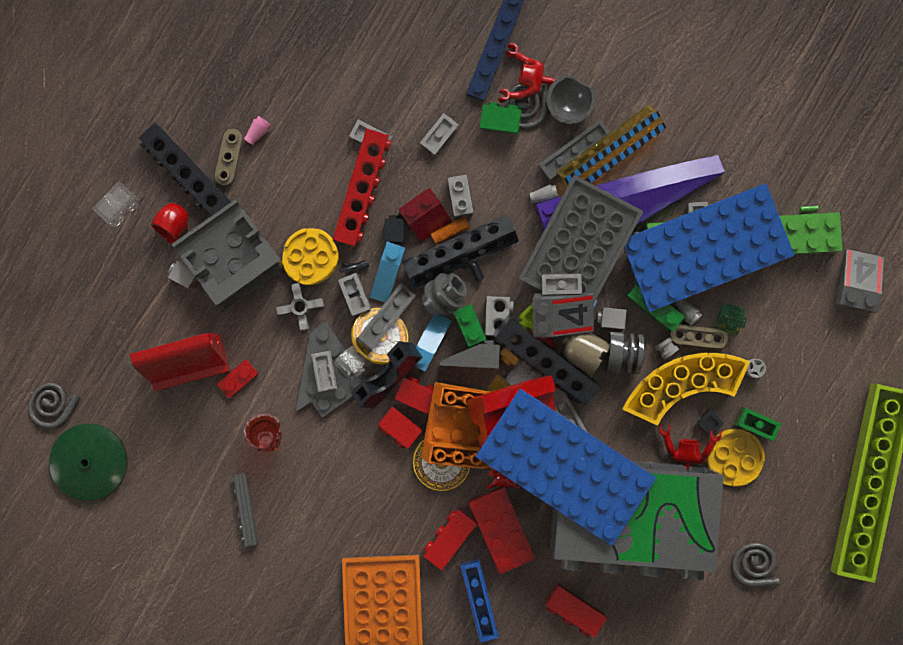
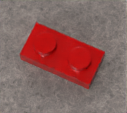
M245 359L219 381L217 385L230 399L259 373Z

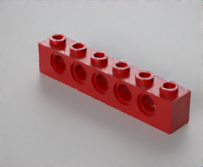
M366 128L333 240L352 246H357V243H361L364 234L361 232V229L368 222L369 214L366 213L368 207H372L375 198L372 193L374 188H378L380 177H378L379 170H383L386 159L383 157L385 151L389 152L392 141L389 140V135ZM373 146L379 148V154L375 157L369 154V150ZM366 165L373 166L374 171L371 175H365L364 167ZM361 183L368 185V191L364 194L358 191ZM357 201H360L363 206L360 212L353 210V204ZM349 220H355L357 223V227L353 231L347 228Z

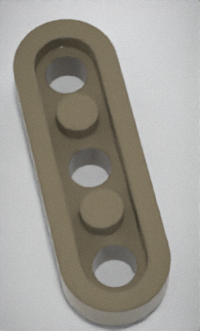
M229 129L224 133L215 179L223 186L233 183L237 171L243 136L236 129ZM231 135L236 136L234 141L229 140ZM227 154L232 155L230 160L225 159ZM223 172H227L225 179L221 178Z
M678 325L673 332H670L672 342L675 344L722 348L728 342L727 333L721 329ZM677 331L682 333L681 338L676 337ZM697 333L701 335L700 340L695 339ZM716 335L720 337L718 343L714 341Z

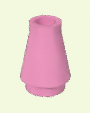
M260 116L257 119L254 118L244 139L254 145L256 141L269 131L268 128L271 125Z

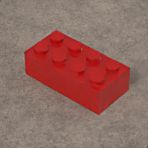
M504 486L468 501L499 574L535 559Z

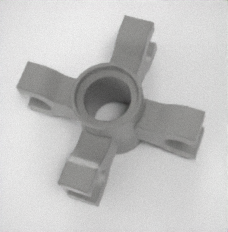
M292 284L294 300L291 305L276 307L277 315L294 313L298 315L300 330L309 329L306 314L310 309L324 307L323 299L307 301L303 299L301 284ZM300 301L304 302V311L297 312L296 304Z

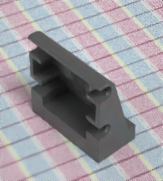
M236 199L172 244L222 313L284 270V265L263 238Z

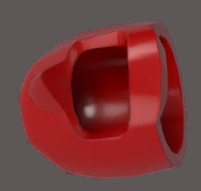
M168 203L156 213L151 222V227L172 245L180 238L183 230L188 229V213L181 205Z

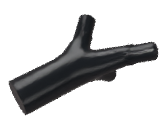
M367 260L358 263L342 262V265L346 266V268L341 269L340 272L350 271L349 275H352L358 270L368 268L369 264Z

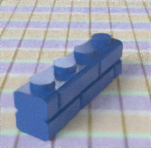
M475 559L461 563V570L479 641L481 643L499 638L480 560Z

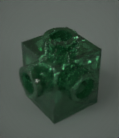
M722 303L716 315L715 329L738 335L740 329L746 325L745 309Z

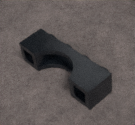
M398 341L387 353L389 361L384 369L378 374L362 380L353 389L351 394L359 407L375 408L423 358L413 343Z

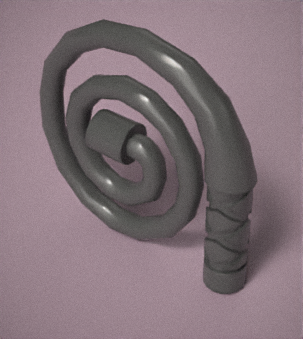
M520 84L515 86L509 92H516L518 89L522 88L528 89V87L524 84ZM542 85V102L538 118L529 124L521 123L520 128H534L544 121L549 110L547 105L549 85ZM538 94L534 95V109L528 114H522V119L533 116L539 109L540 101ZM527 97L528 103L518 101V109L530 107L532 105V97ZM507 99L505 102V108L510 104V99ZM512 99L511 105H516L517 99Z
M46 383L39 386L33 392L28 404L29 415L33 422L49 429L57 428L64 424L70 418L80 398L79 395L73 393L63 414H61L57 421L52 423L41 422L36 418L33 411L34 400L41 390L48 387L56 388L60 392L62 400L58 410L53 413H47L41 409V399L47 394L53 395L55 399L53 403L46 398L41 402V405L53 408L58 404L59 397L53 390H45L40 393L35 405L37 411L42 416L54 417L64 409L66 394L62 387L55 383Z
M751 543L742 546L735 553L732 559V569L735 577L741 584L753 588L779 585L778 577L749 580L741 576L737 569L739 555L746 549L758 547L770 553L772 563L769 569L763 573H754L747 567V558L752 554H760L764 557L763 565L758 566V555L751 556V564L757 570L766 568L769 558L764 551L759 549L747 551L742 560L743 569L754 578L767 576L776 565V556L768 546Z

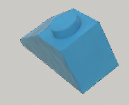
M390 242L386 243L370 298L385 303L391 296L406 251L405 247Z
M440 314L437 316L433 315L416 346L423 358L415 367L426 371L452 320Z

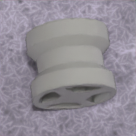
M670 336L654 347L657 351L661 352L663 360L679 350L676 345H673Z
M760 359L748 360L750 364L745 374L752 378L762 377L766 372L765 363Z

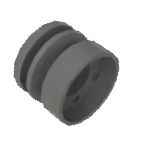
M609 332L607 342L611 346L608 352L605 353V371L619 373L622 364H624L626 373L630 374L633 365V374H640L645 358L643 335L637 334L634 343V334H629L627 342H624L623 333Z

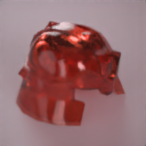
M267 413L254 415L244 426L243 435L245 441L258 452L277 450L282 439V432L279 429L280 421L277 417Z

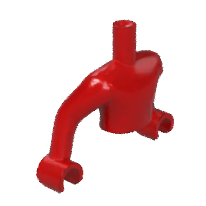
M510 43L507 46L513 52L507 51L506 55L508 57H515L524 63L521 67L519 83L526 85L528 89L518 92H509L507 89H501L499 93L503 94L505 98L499 97L498 101L500 103L506 102L507 99H524L535 95L540 91L542 83L547 85L553 84L554 78L543 76V63L518 52V46L515 43Z
M662 423L659 427V433L664 437L665 447L669 456L675 462L684 463L683 465L686 469L691 464H703L711 455L716 442L722 438L721 430L719 436L715 437L712 434V429L710 440L702 453L700 452V442L692 439H680L678 449L675 450L670 437L671 425L669 424V430L667 431L662 429Z

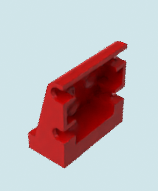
M205 333L130 354L133 367L152 384L154 391H160L231 371L221 334Z
M552 375L534 378L467 399L473 423L477 424L480 428L481 434L477 436L480 447L488 438L519 388L556 412L553 391H556ZM491 467L488 475L491 476L500 472Z

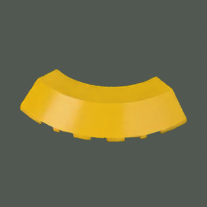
M699 353L674 359L645 377L630 394L622 410L658 426L660 420L672 405L687 396L700 392H718L735 397L750 361L719 353Z

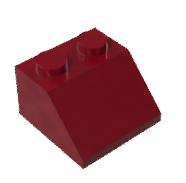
M430 187L398 209L420 242L452 221Z

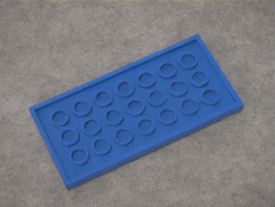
M766 183L631 235L624 247L648 312L795 256Z
M520 388L476 454L478 459L611 546H613L656 479L655 476Z

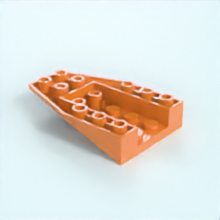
M435 382L421 458L429 464L478 469L491 467L476 457L481 448L477 437L481 432L479 426L473 423L467 399L489 393V391Z

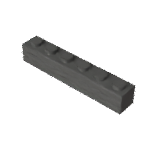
M247 472L234 474L232 483L235 484L234 495L237 496L236 507L239 508L238 519L241 520L239 527L240 532L243 533L241 537L242 544L245 546L257 545L258 539Z

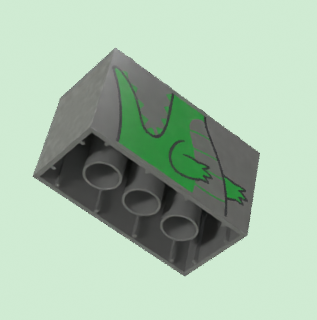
M632 461L655 476L656 479L613 546L552 507L549 548L554 559L560 562V568L582 571L584 570V562H596V565H600V571L605 573L623 574L624 565H633L635 568L640 569L639 574L663 577L664 568H671L673 571L680 572V578L688 580H703L704 571L716 572L724 475L709 467L690 466L686 469L684 465Z

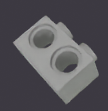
M467 175L448 178L454 218L473 215Z
M357 273L338 280L353 317L371 310Z
M486 297L485 335L495 336L494 322L498 320L503 322L509 313H513V301H510V297ZM496 302L504 303L505 309L503 312H497L494 309Z

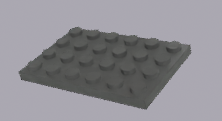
M573 175L519 279L542 291V275L581 273L582 293H593L594 304L644 211Z

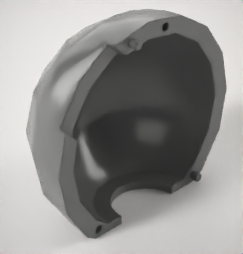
M563 75L556 79L550 86L547 94V105L552 116L560 122L567 124L579 123L586 119L593 111L596 102L595 89L568 75Z

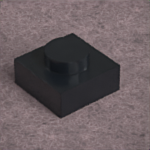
M711 409L696 421L709 437L712 429V434H714L724 425Z

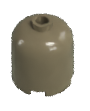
M590 332L567 335L562 342L565 345L563 349L565 360L590 377H592L611 344Z

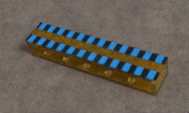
M648 104L556 171L565 188L567 189L573 175L589 183L596 181L605 172L613 169L620 161L628 158L635 150L643 147L646 142L658 136L661 131L666 129L658 110Z

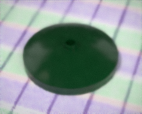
M93 423L76 425L63 432L55 441L49 458L51 476L58 488L68 496L84 501L100 499L112 493L123 481L128 466L126 448L119 436L111 429ZM85 459L88 461V465H87V466H86V464L84 463V460H85Z

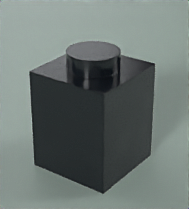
M389 215V219H384L385 243H404V219H400L399 215Z

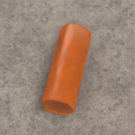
M463 216L433 232L431 236L437 246L447 241V239L449 240L464 232V230L470 229V226Z

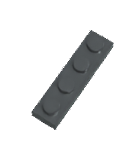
M600 119L541 162L539 167L547 178L551 180L612 134Z
M401 283L355 340L371 352L416 295Z

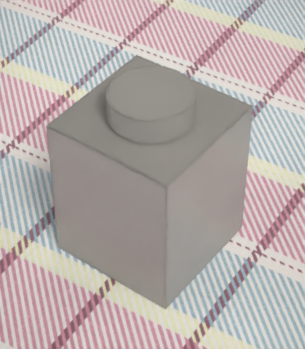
M180 261L170 266L168 278L192 290L197 278L188 266Z
M603 307L601 311H598L597 323H600L599 327L625 329L626 310Z

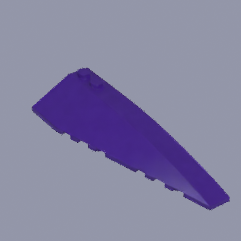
M716 155L643 172L604 183L597 187L644 211L637 223L638 225L664 210L666 206L674 204L683 196L694 192L698 187L721 176L725 171L719 156ZM562 197L537 204V214L543 232Z

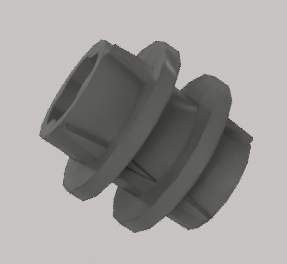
M453 273L450 275L439 274L435 280H431L425 285L422 302L425 308L435 316L438 314L449 315L454 309H458L463 305V296L467 293V287L462 279Z

